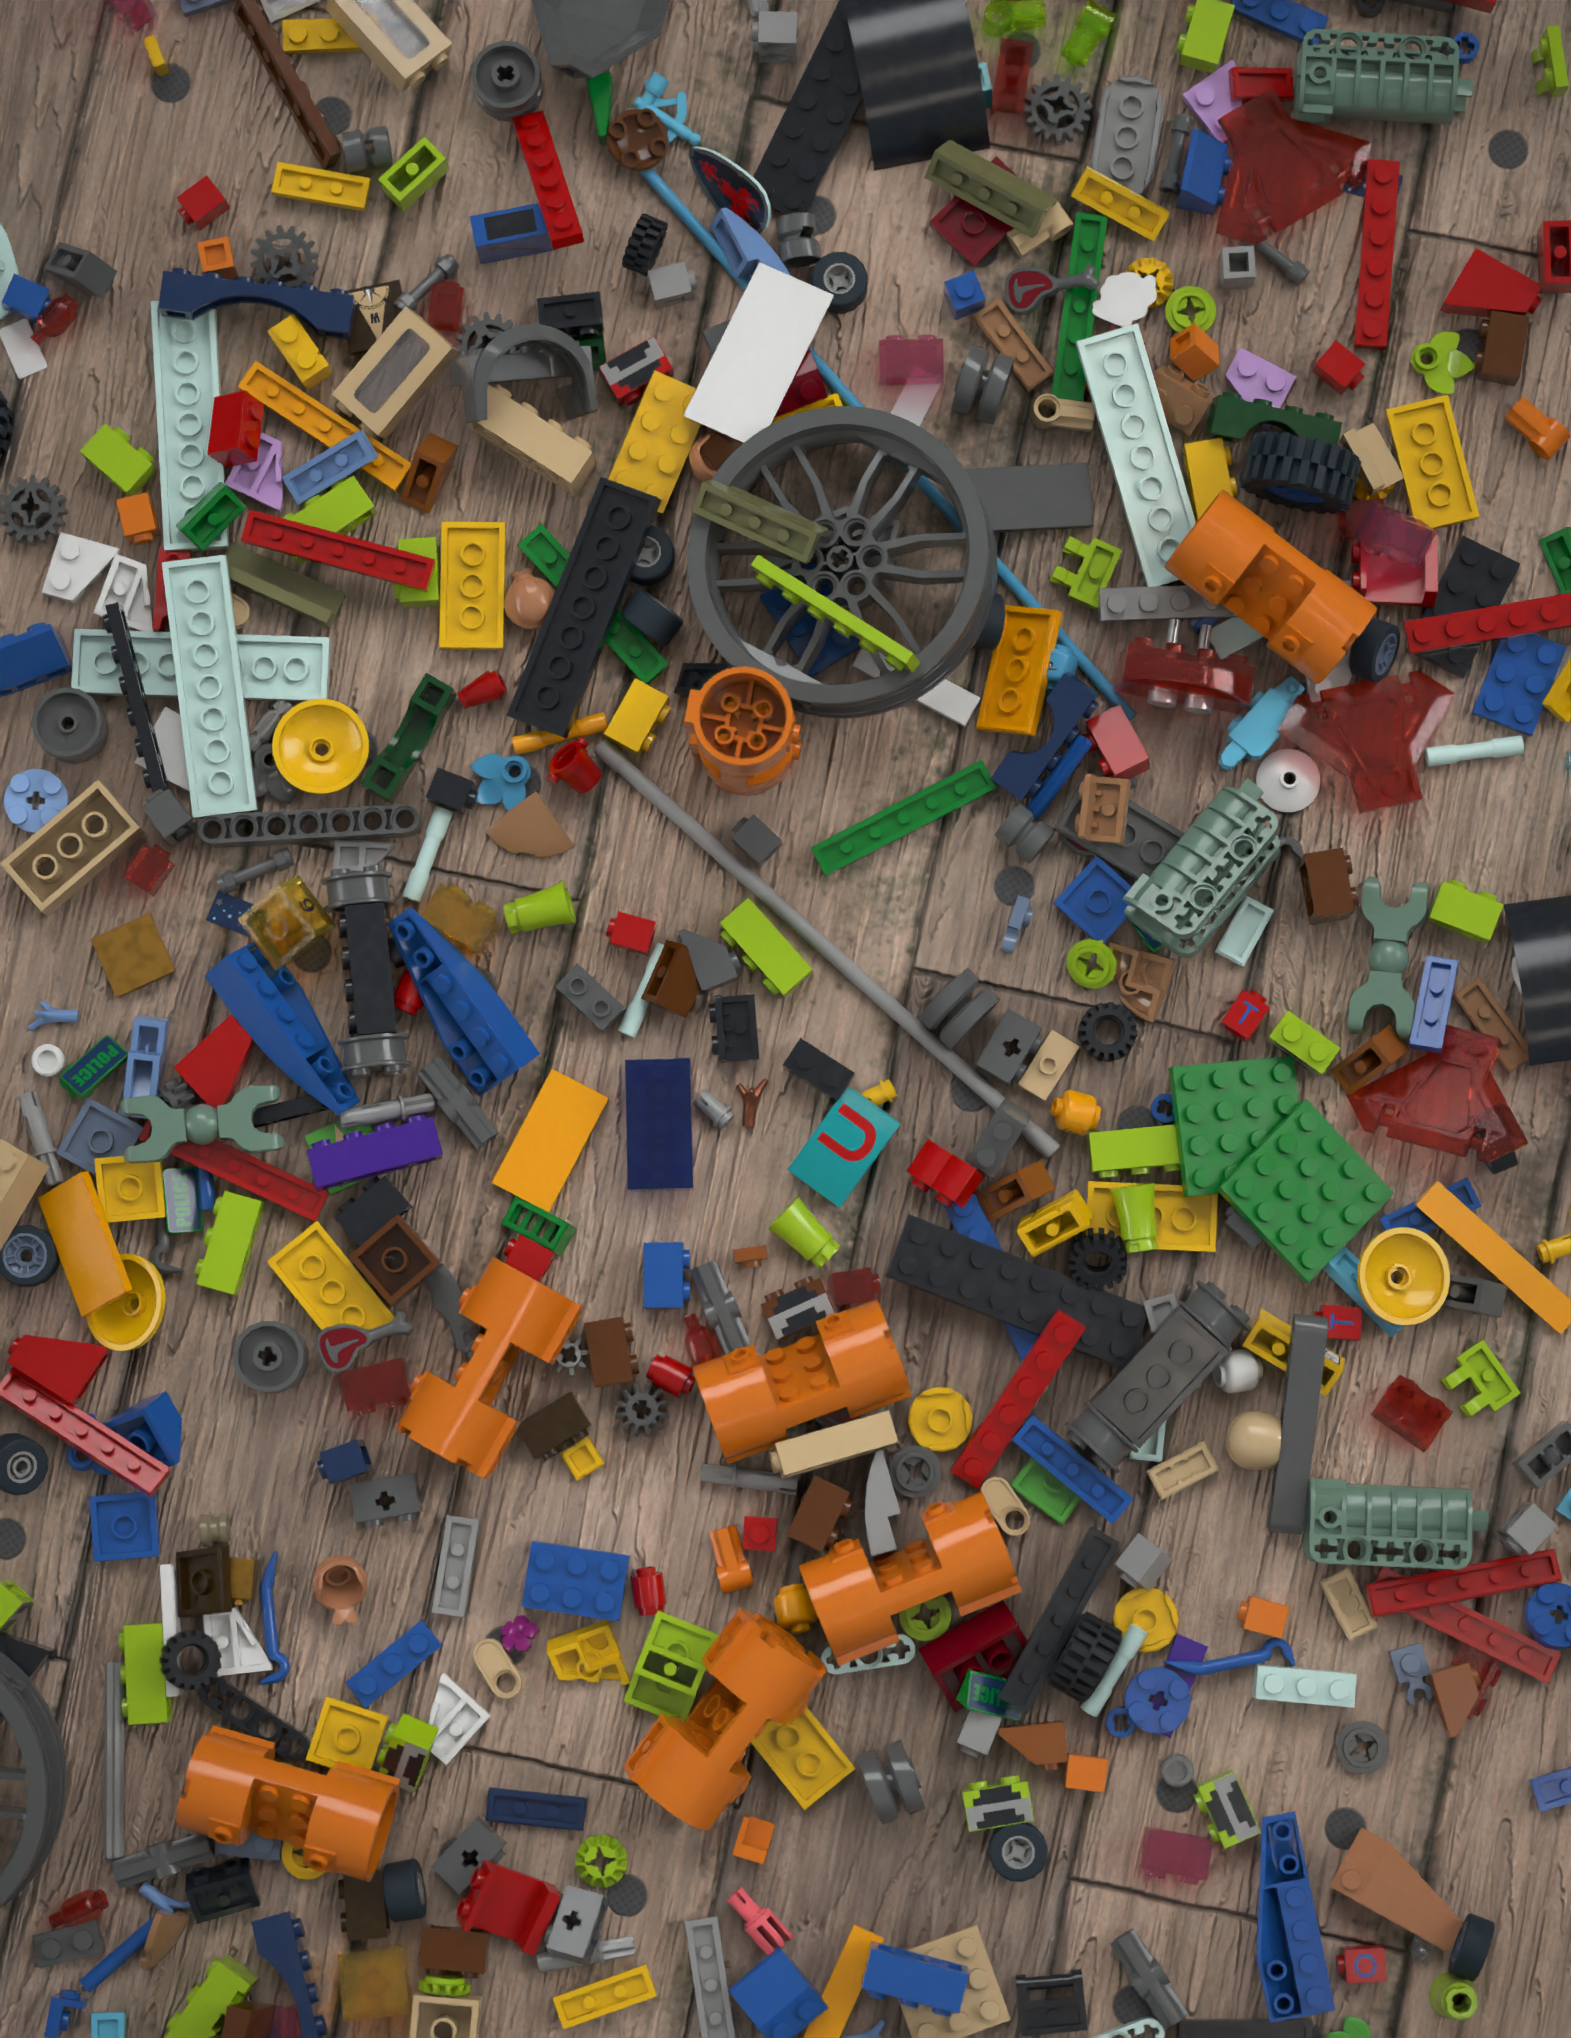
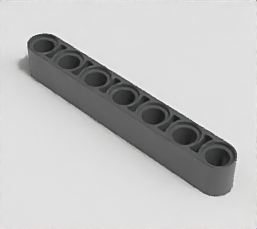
M407 804L209 815L201 819L197 831L199 837L208 846L226 848L334 842L335 840L412 837L420 831L422 820L414 807ZM406 813L414 815L412 826L409 828L398 826V819L401 815ZM373 815L381 816L382 824L378 829H367L366 821L369 817ZM340 817H347L350 819L349 828L346 831L337 832L334 829V823ZM307 819H316L318 821L316 831L310 834L304 833L302 830L303 823ZM278 820L284 821L286 823L285 831L281 835H272L270 832L271 825ZM246 822L253 823L254 830L252 834L248 837H240L238 833L239 827ZM213 824L221 825L222 831L219 837L215 839L207 838L206 833L209 826Z
M1302 1314L1293 1315L1280 1416V1454L1278 1463L1274 1466L1268 1514L1269 1532L1302 1535L1328 1333V1317Z

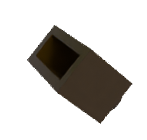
M569 1392L521 1421L517 1431L534 1459L542 1457L544 1461H547L561 1452L559 1446L569 1439L572 1444H575L588 1436L587 1428L591 1427L592 1424L573 1392Z
M377 1868L369 1882L343 1875V1879L338 1880L339 1898L345 1899L346 1912L341 1913L340 1923L342 1933L347 1932V1941L387 1938L390 1935V1921L383 1890V1868Z

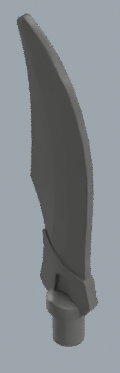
M443 1264L426 1280L434 1307L450 1323L456 1347L463 1351L464 1354H467L470 1360L474 1354L471 1351V1347L479 1333L474 1328L470 1319L458 1313L461 1308L458 1302L462 1293L456 1280Z

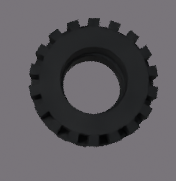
M1088 1611L1082 1614L1047 1676V1684L1080 1703L1088 1700L1101 1682L1120 1646L1122 1631Z

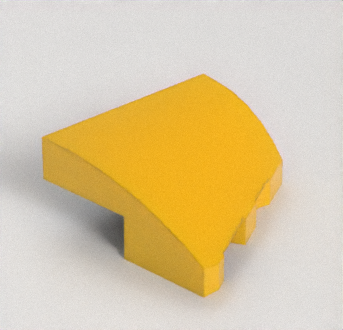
M603 1620L547 1640V1655L559 1680L574 1681L575 1679H585L588 1682L599 1683V1679L620 1680L621 1685L631 1683L624 1658L609 1620Z

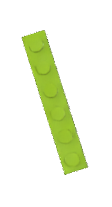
M757 555L751 563L752 568L758 574L756 579L769 589H772L773 586L783 591L781 595L794 605H798L799 602L809 607L807 612L817 620L823 622L826 618L833 622V628L844 637L855 636L860 640L858 644L869 653L875 655L878 651L886 656L885 662L894 669L901 671L905 668L913 673L920 664L913 652L760 555Z

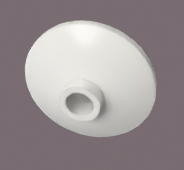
M1282 749L1271 753L1262 761L1256 774V785L1264 792L1261 799L1267 806L1279 812L1293 813L1303 810L1316 798L1320 788V774L1314 761L1305 753L1294 749ZM1292 774L1295 777V783L1291 785L1286 784L1283 779L1284 775Z

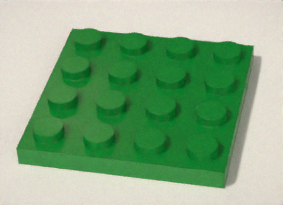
M1285 1056L1168 1068L1184 1197L1220 1194L1217 1188L1299 1104L1293 1057Z
M1307 1099L1301 1101L1217 1188L1220 1194L1304 1284L1309 1283L1394 1194Z

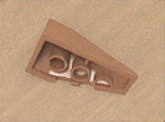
M1361 1827L1330 1887L1448 1952L1463 1925L1461 1919L1391 1843Z

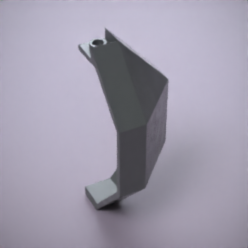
M531 0L550 66L573 79L594 78L660 36L670 0Z

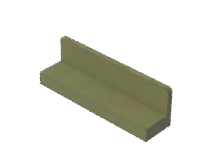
M952 140L947 141L934 151L924 176L925 179L1031 238L1038 234L1047 211L1056 205L1057 202L1055 197Z
M713 479L702 482L692 512L804 563L811 561L819 537L828 532V528L735 486H726Z
M236 543L230 544L225 554L228 559L230 584L331 629L346 597L343 592Z

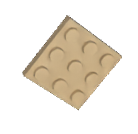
M977 1924L906 1949L968 1966L969 1971L959 2014L952 2012L951 2017H946L931 2012V2006L919 2003L918 2008H912L900 2004L912 2038H963L1011 2020Z

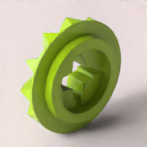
M1185 286L1177 289L1169 297L1166 303L1165 317L1170 328L1178 333L1194 323L1204 332H1207L1214 323L1216 305L1212 296L1204 289L1196 286ZM1188 300H1190L1193 309L1200 311V313L1195 314L1193 323L1189 320L1188 315L1179 314L1186 310Z
M1089 937L1078 941L1067 955V969L1070 976L1076 983L1085 988H1102L1109 984L1116 975L1118 960L1114 957L1113 948H1108L1103 943V940H1092ZM1094 954H1097L1096 963L1101 966H1096L1088 973L1090 969L1089 962L1085 959H1090Z
M943 1595L923 1602L928 1610L939 1609V1612L930 1617L931 1628L929 1629L922 1619L911 1620V1617L916 1616L920 1612V1604L899 1612L901 1626L909 1636L920 1641H931L945 1633L951 1622V1608Z
M597 1834L587 1838L579 1846L575 1857V1867L580 1878L593 1887L606 1888L617 1883L625 1874L628 1864L627 1853L622 1843L606 1834ZM598 1847L601 1848L604 1857L616 1859L606 1864L605 1875H602L598 1865L587 1864V1862L597 1858Z
M427 1974L425 1978L418 1980V1989L427 1994L457 1997L467 1995L471 1990V1983L466 1982L465 1978L455 1975Z

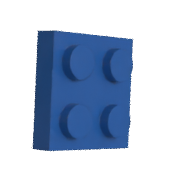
M1096 856L1054 901L1053 905L1092 940H1103V943H1105L1128 918L1123 913L1128 904L1121 899L1132 886L1102 859Z
M142 1492L89 1496L94 1562L161 1556L156 1492L151 1498Z

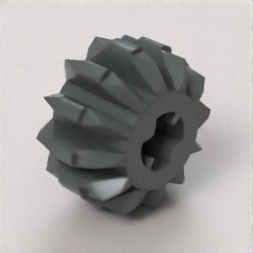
M636 1382L633 1383L635 1395L632 1396L626 1389L621 1391L623 1396L629 1400L627 1403L616 1400L615 1405L625 1407L626 1412H619L615 1414L616 1419L628 1417L629 1420L622 1425L624 1431L629 1429L632 1424H635L633 1436L638 1437L641 1426H644L646 1436L650 1437L652 1436L650 1424L653 1423L658 1430L664 1428L656 1419L658 1416L669 1419L670 1414L659 1412V1408L666 1407L670 1403L669 1400L657 1402L656 1399L663 1394L662 1389L656 1390L651 1396L649 1395L652 1389L651 1383L647 1382L644 1393H641L640 1386ZM641 1400H646L647 1407L651 1408L650 1415H644L645 1419H639L638 1412L634 1411L635 1404L641 1405Z

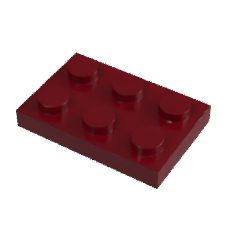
M997 156L991 161L993 164L1017 176ZM955 196L929 222V226L973 268L979 265L1006 238L1007 233L1015 229L958 196Z

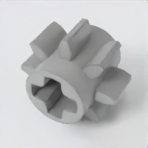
M569 1338L567 1339L562 1350L564 1348L570 1350L572 1347H575L574 1355L578 1358L575 1363L568 1361L565 1364L563 1362L565 1356L561 1350L556 1359L560 1363L557 1367L558 1373L564 1367H567L571 1376H574V1367L578 1365L583 1368L587 1367L582 1362V1357L588 1355L589 1351H581L579 1348L582 1343L581 1338L577 1339L574 1344L570 1343Z

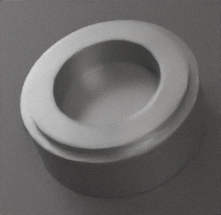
M1174 1753L1168 1755L1162 1761L1160 1773L1168 1785L1183 1787L1193 1778L1194 1767L1185 1755Z

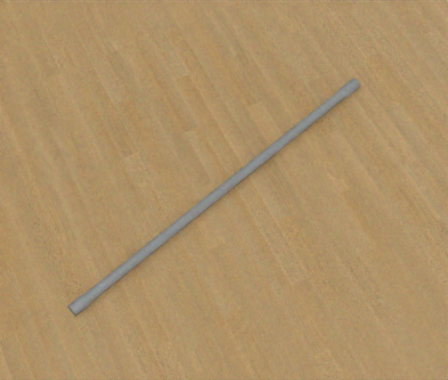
M605 738L593 752L613 771L618 772L989 1106L997 1111L1005 1099L1003 1095L955 1052L950 1050L926 1026L636 768L608 739ZM1030 1120L1021 1133L1026 1141L1046 1159L1060 1146L1041 1127L1035 1125Z

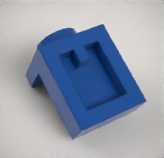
M62 1989L61 1994L56 1993L51 1997L44 2037L59 2038L62 2036L63 2031H68L72 2013L67 2011V2007L84 2009L88 2004L87 1998L80 1997L81 1992Z

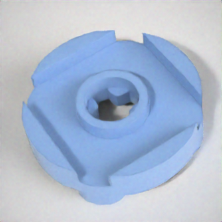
M30 769L14 775L4 795V808L10 821L23 831L35 834L70 804L69 792L62 781L51 772L43 769ZM35 793H39L40 797L45 799V804H40L38 810H33V805L29 803V798L34 797Z

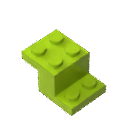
M658 1610L623 1701L658 1716L663 1713L667 1717L676 1716L686 1720L706 1672V1667L701 1659L720 1634Z

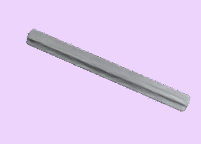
M107 1662L105 1664L104 1857L106 1859H120L124 1856V1718L122 1715L124 1685L121 1684L120 1667L124 1665L123 1662Z

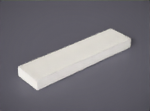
M862 648L853 664V668L871 678L880 676V670L870 653ZM878 652L887 669L890 671L894 670L893 667L885 662L886 656ZM945 679L934 689L914 701L966 727L980 701V697Z
M176 1563L160 1565L164 1646L170 1637L181 1632L180 1618H178ZM181 1650L177 1657V1664L183 1672ZM166 1680V1697L183 1695L184 1689L175 1687Z

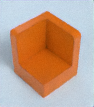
M228 236L197 242L203 274L205 272L218 273L223 276V279H234L238 276Z
M1194 323L1170 338V360L1189 378L1197 381L1219 367V346Z
M1067 1752L1068 1762H1066L1064 1787L1104 1792L1108 1759L1106 1757Z
M744 1814L732 1855L764 1865L775 1824Z

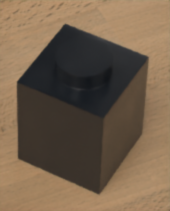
M437 768L426 798L433 804L465 815L467 808L473 809L478 797V791H475L476 785L474 781Z

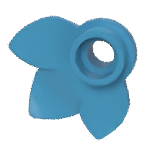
M487 754L477 759L471 765L472 770L483 778L478 788V797L476 799L478 803L493 805L503 801L506 809L510 811L526 798L525 784L530 779L531 768L523 757L514 755L503 758L497 754ZM513 767L521 769V774L516 778L509 775V771Z

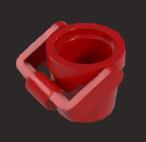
M579 737L577 741L567 743L555 753L549 764V771L551 773L545 780L555 787L561 779L575 791L583 794L591 790L598 783L602 773L587 753L588 742Z

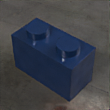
M359 1439L320 1452L322 1460L317 1461L323 1480H329L330 1484H338L374 1471L365 1442Z

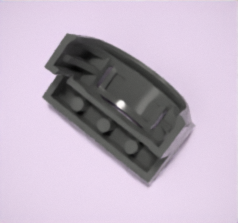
M527 324L510 328L498 334L485 348L460 352L458 359L449 361L452 387L462 386L466 423L487 420L488 384L572 377L576 413L599 410L594 383L591 346H579V341H575L566 333L550 326ZM526 346L519 348V354H509L508 350L512 347Z

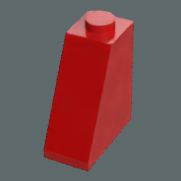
M1475 248L1440 310L1449 314L1488 317L1491 310L1523 316L1529 312L1533 315L1542 300V297L1537 295L1542 285Z
M230 1015L173 1068L208 1105L217 1109V1105H225L231 1102L256 1043L239 1024L237 1019Z
M24 1334L22 1339L17 1337L9 1347L7 1353L11 1356L7 1363L70 1404L77 1405L112 1350L102 1345Z

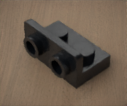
M248 1857L240 1859L231 1858L222 1864L209 1868L199 1867L186 1874L185 1892L197 1924L260 1906V1896L251 1873V1862Z

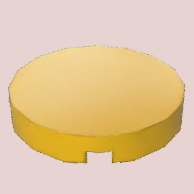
M935 1387L925 1390L915 1398L909 1409L908 1425L911 1435L919 1445L931 1451L945 1452L957 1448L966 1440L972 1429L973 1415L969 1403L960 1393L950 1388Z
M1144 1587L1130 1590L1115 1605L1113 1614L1114 1627L1122 1631V1638L1131 1623L1148 1633L1138 1651L1144 1653L1158 1651L1168 1645L1176 1633L1179 1622L1177 1608L1171 1598L1155 1588H1151L1149 1591Z

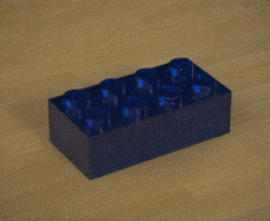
M690 1058L625 1060L628 1190L630 1192L695 1190L692 1071Z

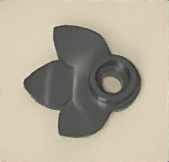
M272 743L263 744L254 754L255 767L253 768L256 798L263 796L269 791L277 800L290 804L295 797L296 788L281 775L276 763L271 766L265 764L264 757L269 753L273 754Z

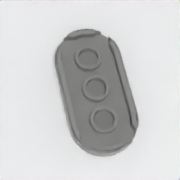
M1134 75L1124 76L1105 89L1099 107L1090 166L1095 171L1139 195L1147 190L1153 178L1163 115V99L1149 80Z

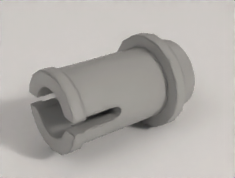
M705 1089L699 1094L701 1098H696L693 1105L697 1106L713 1121L712 1125L714 1127L718 1126L724 1129L735 1116L731 1112L732 1108L730 1106L726 1108L708 1089Z

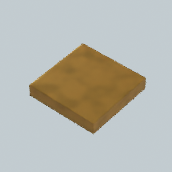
M150 913L91 939L117 998H121L177 972Z

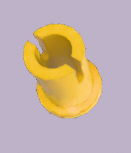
M880 1079V1084L860 1093L867 1099L870 1098L871 1102L877 1106L887 1101L892 1103L893 1098L898 1096L890 1079L886 1081Z
M1571 1232L1549 1241L1543 1239L1541 1244L1536 1245V1250L1542 1263L1548 1262L1553 1264L1555 1259L1571 1254Z

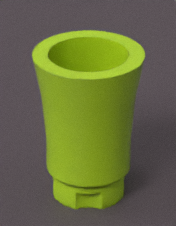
M564 880L533 894L516 898L515 902L503 904L506 922L511 934L521 931L526 933L541 928L576 923L573 903Z
M1155 1183L1111 1188L1110 1191L1120 1224L1122 1240H1125L1126 1253L1157 1249L1155 1237L1157 1236L1154 1204Z
M799 1196L767 1228L798 1251L807 1261L810 1260L818 1269L840 1247L835 1240L831 1239L832 1235L812 1215Z
M1445 1972L1436 1977L1430 1986V2003L1433 2009L1441 2016L1455 2020H1464L1470 2018L1475 2013L1478 1999L1471 1981ZM1460 1993L1461 2001L1458 2004H1454L1452 1998Z

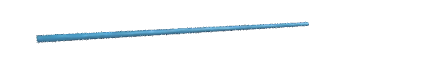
M652 168L638 171L745 291L750 282L748 276L736 278L719 243ZM809 345L820 376L835 394L838 393L846 406L864 407ZM901 467L906 473L909 472L908 469ZM921 475L916 485L959 533L962 532L963 528L957 510L927 477ZM997 556V576L1025 607L1043 608ZM1060 627L1057 643L1073 649V655L1079 660L1078 667L1114 707L1121 705L1129 721L1137 715L1135 710Z

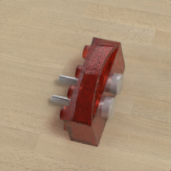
M1175 618L1169 621L1165 648L1153 647V639L1134 637V642H1130L1119 653L1113 691L1148 697L1147 702L1158 707L1172 708L1176 706V703L1184 704V710L1196 714H1211L1212 709L1239 714L1250 704L1256 666L1247 665L1248 657L1239 654H1230L1229 659L1225 660L1216 659L1217 651L1209 649L1212 630L1210 625H1201L1196 654L1184 653L1185 645L1177 643L1181 621L1179 619L1175 620Z

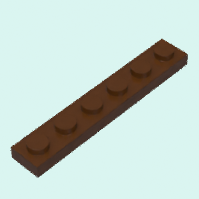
M237 0L233 9L234 15L322 168L326 170L334 167L342 152L340 142L328 129L321 109L316 108L307 84L298 77L292 58L285 54L280 45L275 29L270 28L261 4L257 1L255 2V0Z

